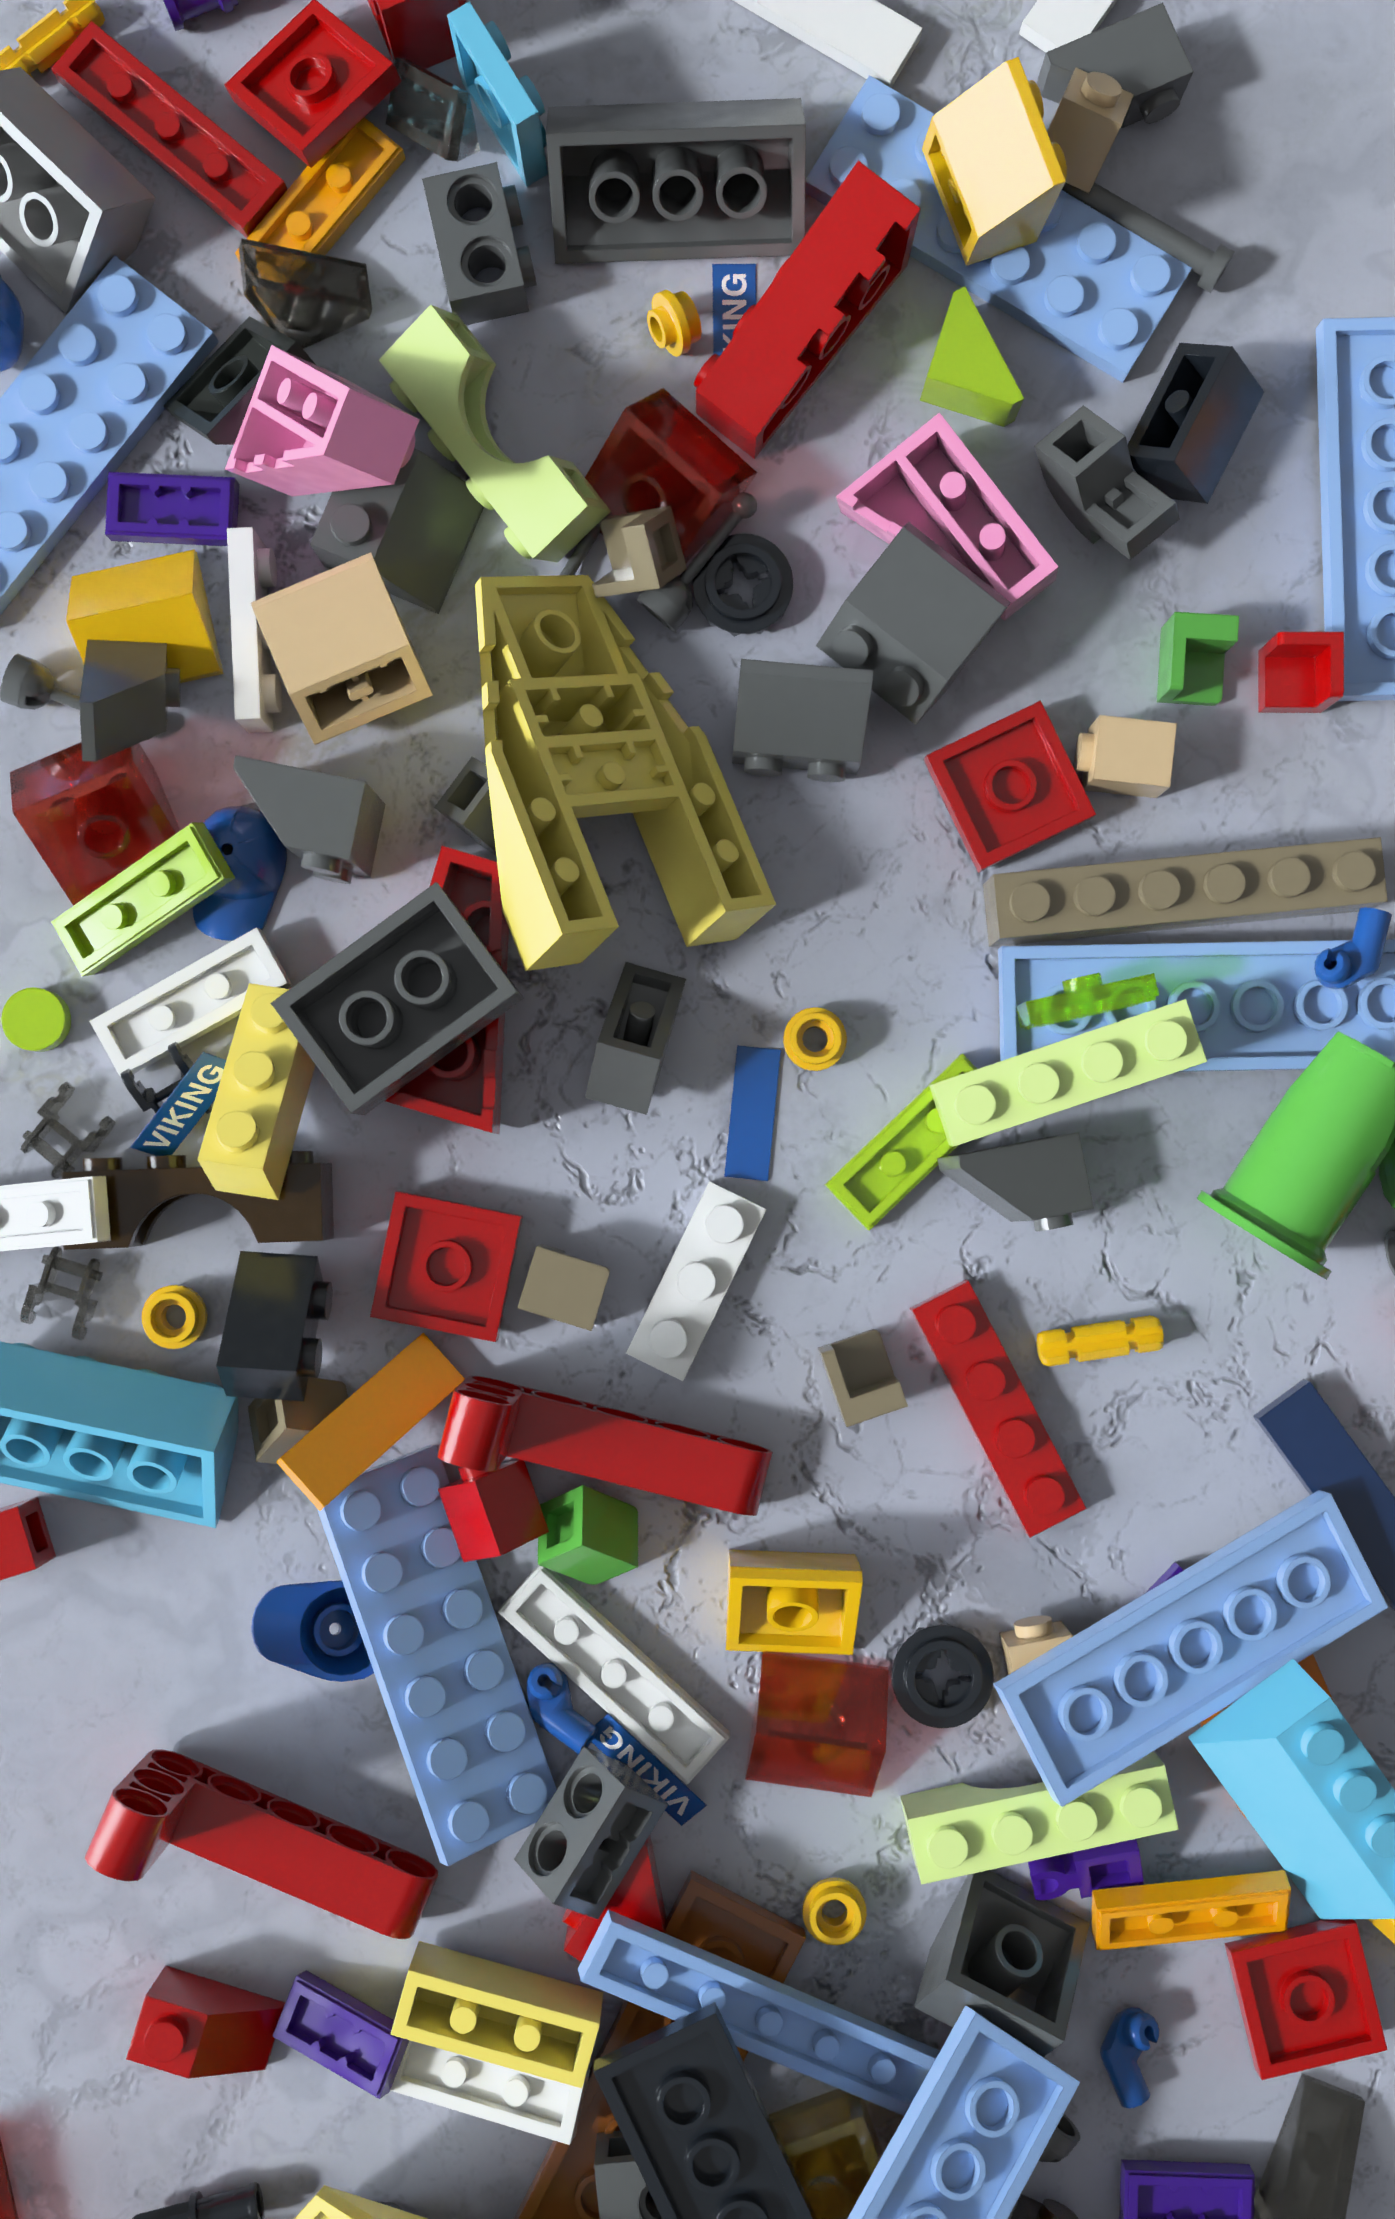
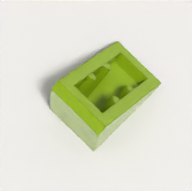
M964 286L953 292L920 401L1005 427L1015 421L1024 397Z

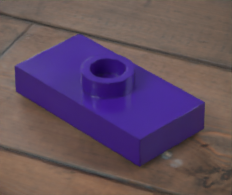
M108 472L105 535L111 541L228 546L227 528L238 527L240 484L235 477Z
M307 1970L296 1975L273 2033L274 2038L378 2099L390 2092L410 2041L390 2035L394 2023L393 2019Z
M1121 2159L1119 2219H1254L1255 2174L1249 2164Z

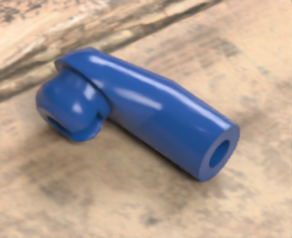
M1359 908L1352 940L1335 948L1323 950L1317 956L1314 962V970L1318 981L1323 986L1331 989H1345L1373 975L1380 967L1392 914L1375 908Z
M543 1663L535 1666L527 1678V1694L532 1719L579 1755L584 1746L588 1748L598 1732V1727L573 1709L568 1679L562 1670L553 1663Z
M1138 2007L1126 2008L1116 2014L1100 2047L1101 2059L1119 2102L1124 2108L1138 2107L1150 2098L1151 2094L1137 2060L1142 2051L1150 2049L1149 2041L1157 2043L1160 2030L1157 2021L1152 2015L1145 2013Z

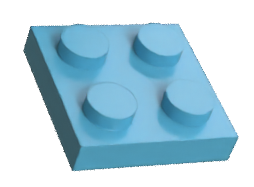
M469 1L447 14L461 81L526 187L548 175L544 148L547 146L546 130L539 119V116L545 113L544 104L530 78L524 75L518 79L507 61L511 59V53L497 25L492 20L483 24Z

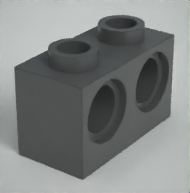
M497 162L422 178L452 313L458 315L465 325H471L529 312L525 288L536 286V278L529 247L516 248L511 227L523 225L515 185L502 187ZM475 207L486 208L490 211L485 218L479 221H467L462 218L468 210ZM495 267L504 271L498 280L491 283H483L475 279L476 275L485 268Z
M584 1746L514 1860L553 1904L599 1919L668 1804L626 1763Z

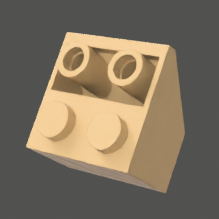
M371 552L251 602L253 612L287 692L314 745L433 696L418 655Z

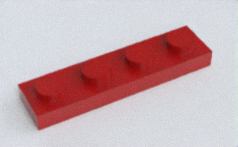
M91 21L52 66L51 70L58 82L246 238L288 190L283 179L94 22Z
M965 1279L911 1307L910 1310L1029 1538L1087 1509L970 1282Z

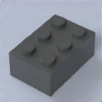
M435 882L271 1002V1005L350 1113L366 1115L524 998L448 894Z

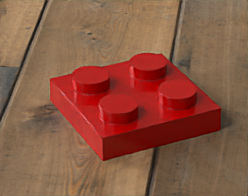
M312 0L224 86L234 103L312 168L402 81L394 64L317 0Z
M1041 700L927 754L924 758L929 773L978 873L1076 827L1096 815Z
M395 1191L370 1317L492 1342L498 1341L523 1216Z
M1324 1919L1290 1927L1282 1932L1265 1933L1225 1943L1254 2068L1261 2080L1387 2050L1358 1926L1354 1919Z

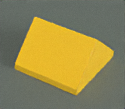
M195 549L72 576L66 622L83 663L85 662L87 639L167 643L168 668H180V683L224 674L199 558Z
M729 1549L726 1650L853 1655L863 1584L862 1569L856 1554Z

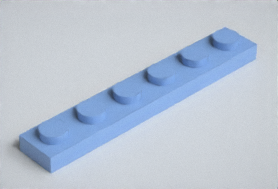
M609 1909L578 1968L581 1982L675 2021L716 2002L737 2047L905 2116L940 2052L936 2048Z

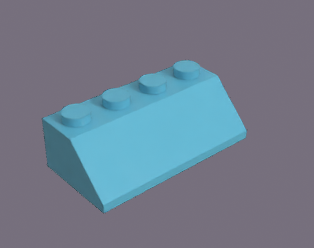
M0 1341V1483L212 1528L217 1527L239 1431L238 1397L226 1396L224 1388L210 1382L197 1383L160 1375L148 1369L135 1370L98 1362L86 1356L73 1357L36 1349L24 1343L11 1344Z
M1291 1659L1188 1736V1738L1320 1919H1395V1790L1331 1697L1294 1659Z

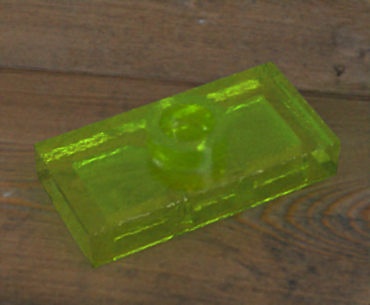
M1095 973L1062 981L1064 993L1026 1001L1016 1006L1020 1028L1029 1030L1142 1005L1156 1000V997L1159 996V991L1154 973L1103 984L1101 973Z

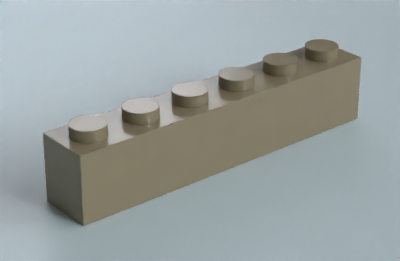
M1381 837L993 874L983 884L989 947L1359 912V908H1372L1388 902Z

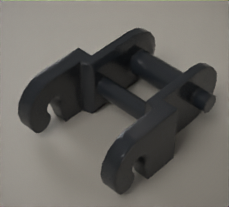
M177 1042L168 1045V1050L181 1071V1079L156 1093L153 1088L146 1089L140 1080L135 1083V1077L130 1069H126L120 1074L125 1087L143 1112L152 1108L157 1113L163 1105L162 1100L170 1096L193 1066V1062L188 1055H182V1050ZM210 1106L205 1113H211L212 1107Z

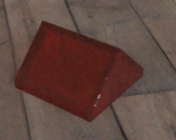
M762 1652L745 1780L872 1797L886 1753L888 1667L784 1652Z

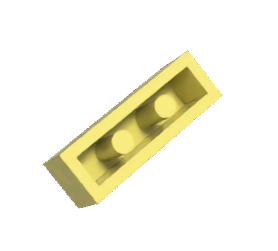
M251 983L248 985L197 1159L215 1191L279 1200L315 1068V1063L271 1005V1002L289 989Z
M419 1941L408 1969L390 2035L582 2088L600 2025L604 1992Z

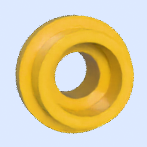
M663 290L654 294L652 310H649L647 313V324L654 342L659 348H666L670 354L676 357L688 353L691 344L698 342L702 334L700 317L694 302L684 291L673 294L669 290Z
M818 1007L807 1008L796 1013L786 1025L783 1035L784 1049L789 1059L798 1067L809 1071H821L833 1066L842 1057L847 1043L846 1030L842 1021L831 1011ZM818 1028L824 1032L826 1045L822 1050L813 1052L804 1046L802 1038L806 1030Z
M170 1285L156 1290L149 1296L142 1310V1325L145 1333L155 1344L167 1349H179L194 1343L202 1335L207 1324V1309L203 1299L197 1292L182 1285ZM173 1304L182 1307L186 1313V1321L181 1328L172 1327L167 1321V1311Z
M826 1878L815 1883L806 1893L802 1905L803 1920L808 1932L816 1940L827 1945H842L852 1941L862 1931L866 1922L867 1910L862 1893L853 1883L842 1878ZM831 1900L841 1901L846 1906L844 1913L836 1918L826 1916L822 1909Z

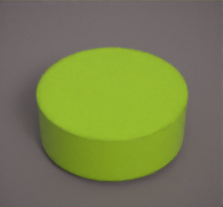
M31 987L19 990L7 1000L2 1011L1 1023L6 1037L15 1046L24 1050L45 1052L56 1048L66 1039L71 1028V1013L66 1002L58 994L49 990Z

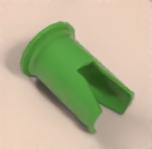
M1338 1031L1287 1090L1224 1187L1213 1190L1211 1194L1201 1190L1197 1199L1277 1251L1327 1280L1332 1271L1324 1266L1327 1261L1325 1250L1376 1175V1169L1388 1153L1395 1138V1062Z

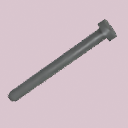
M1066 182L1062 188L1064 192L1192 267L1191 270L1201 276L1197 286L1209 293L1213 291L1235 251L1223 244H1220L1216 252L1212 251L1095 182L1089 193Z

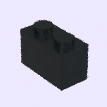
M1179 343L1128 443L1132 466L1136 473L1171 499L1208 504L1264 394L1263 389L1233 346Z
M240 1251L216 1364L226 1396L304 1402L308 1377L318 1378L321 1369L322 1340L316 1338L319 1320L329 1319L333 1297L332 1283L323 1281L318 1256Z

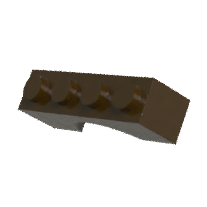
M292 1151L279 1200L215 1191L202 1167L186 1168V1155L147 1156V1169L123 1170L122 1157L83 1159V1171L61 1172L62 1179L106 1176L111 1241L63 1245V1250L129 1248L146 1245L150 1232L161 1214L175 1202L194 1194L217 1197L233 1206L246 1219L258 1243L334 1239L332 1163H314L313 1151Z

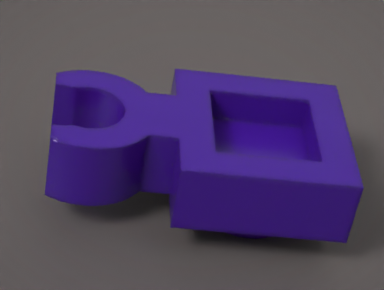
M1137 1839L1028 1862L1035 1900L1054 1899L1062 1896L1068 1890L1079 1888L1081 1898L1092 1897V1890L1144 1885Z

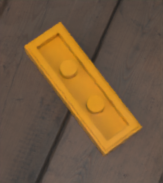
M364 117L312 168L307 166L237 249L235 255L238 261L288 301L405 161L403 148Z
M423 1332L282 1455L276 1463L317 1509L321 1511L454 1391L465 1378Z
M1285 1870L1092 1890L1091 1932L1095 1948L1101 1951L1282 1932L1287 1930L1291 1887Z

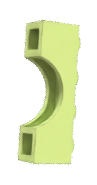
M430 305L379 359L380 363L394 379L389 384L393 394L412 412L417 413L419 411L431 427L427 435L432 444L450 461L454 462L457 460L470 477L465 482L470 493L488 510H496L508 526L504 530L506 539L526 559L530 560L533 558L558 563L611 512L573 462L547 455L534 461L515 463L500 450L490 433L485 411L486 392L496 363L458 315Z
M1184 999L931 1084L929 1087L949 1146H957L1205 1063L1207 1059L1187 1001Z
M1154 1751L1063 1807L1052 1800L1044 1782L1000 1789L978 1788L958 1783L900 1796L913 1859L921 1885L1179 1830L1165 1764Z

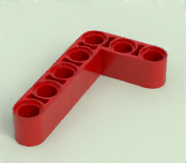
M471 1375L453 1391L437 1456L439 1459L450 1464L485 1472L497 1471L505 1457L508 1456L727 1512L756 1516L773 1452L749 1442L502 1380Z
M154 1749L148 1752L113 1789L85 1855L87 1864L95 1871L107 1877L128 1882L138 1881L144 1877L170 1843L382 1935L396 1939H409L414 1935L438 1878V1870L434 1865L416 1854L182 1754L163 1749Z

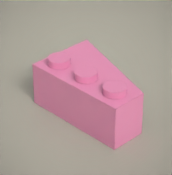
M271 345L225 470L292 497L394 485L400 468H403L408 463L413 454L415 430L420 419L331 371Z
M940 412L836 496L842 514L888 544L910 522L1011 602L1000 617L1004 621L1056 581L1058 565Z

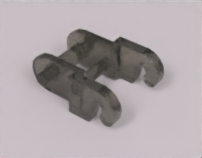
M69 1082L63 1083L57 1090L59 1095L48 1098L37 1113L43 1119L32 1132L27 1130L22 1137L25 1141L20 1149L25 1154L34 1149L54 1165L51 1176L55 1179L61 1176V1172H73L75 1168L72 1164L83 1151L94 1152L112 1131L116 1123L110 1116H106L100 1121L99 1130L90 1132L85 1139H79L58 1122L60 1120L58 1112L75 1090ZM51 1129L71 1144V1147L64 1155H61L43 1140Z
M55 1246L49 1255L44 1254L41 1263L45 1264L40 1282L29 1285L21 1310L20 1320L23 1323L32 1324L37 1315V1312L33 1311L34 1307L42 1303L44 1294L50 1292L75 1300L74 1304L79 1307L72 1328V1338L83 1340L87 1334L85 1324L93 1318L98 1303L97 1300L90 1299L95 1281H100L103 1272L99 1271L100 1260L92 1258L87 1265L62 1258V1248ZM62 1271L81 1277L82 1280L78 1291L54 1284L57 1272Z

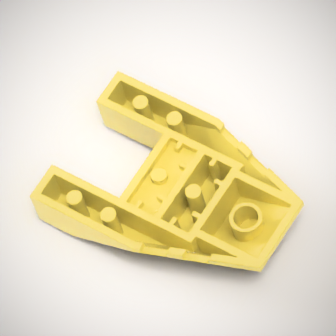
M589 575L480 577L475 584L485 754L502 910L525 971L582 963L619 927L576 818L633 813L686 947L736 940L776 905L707 736L699 726H687L668 700L674 693L660 672L648 673L629 647L635 638L605 597H595L592 586L594 582Z

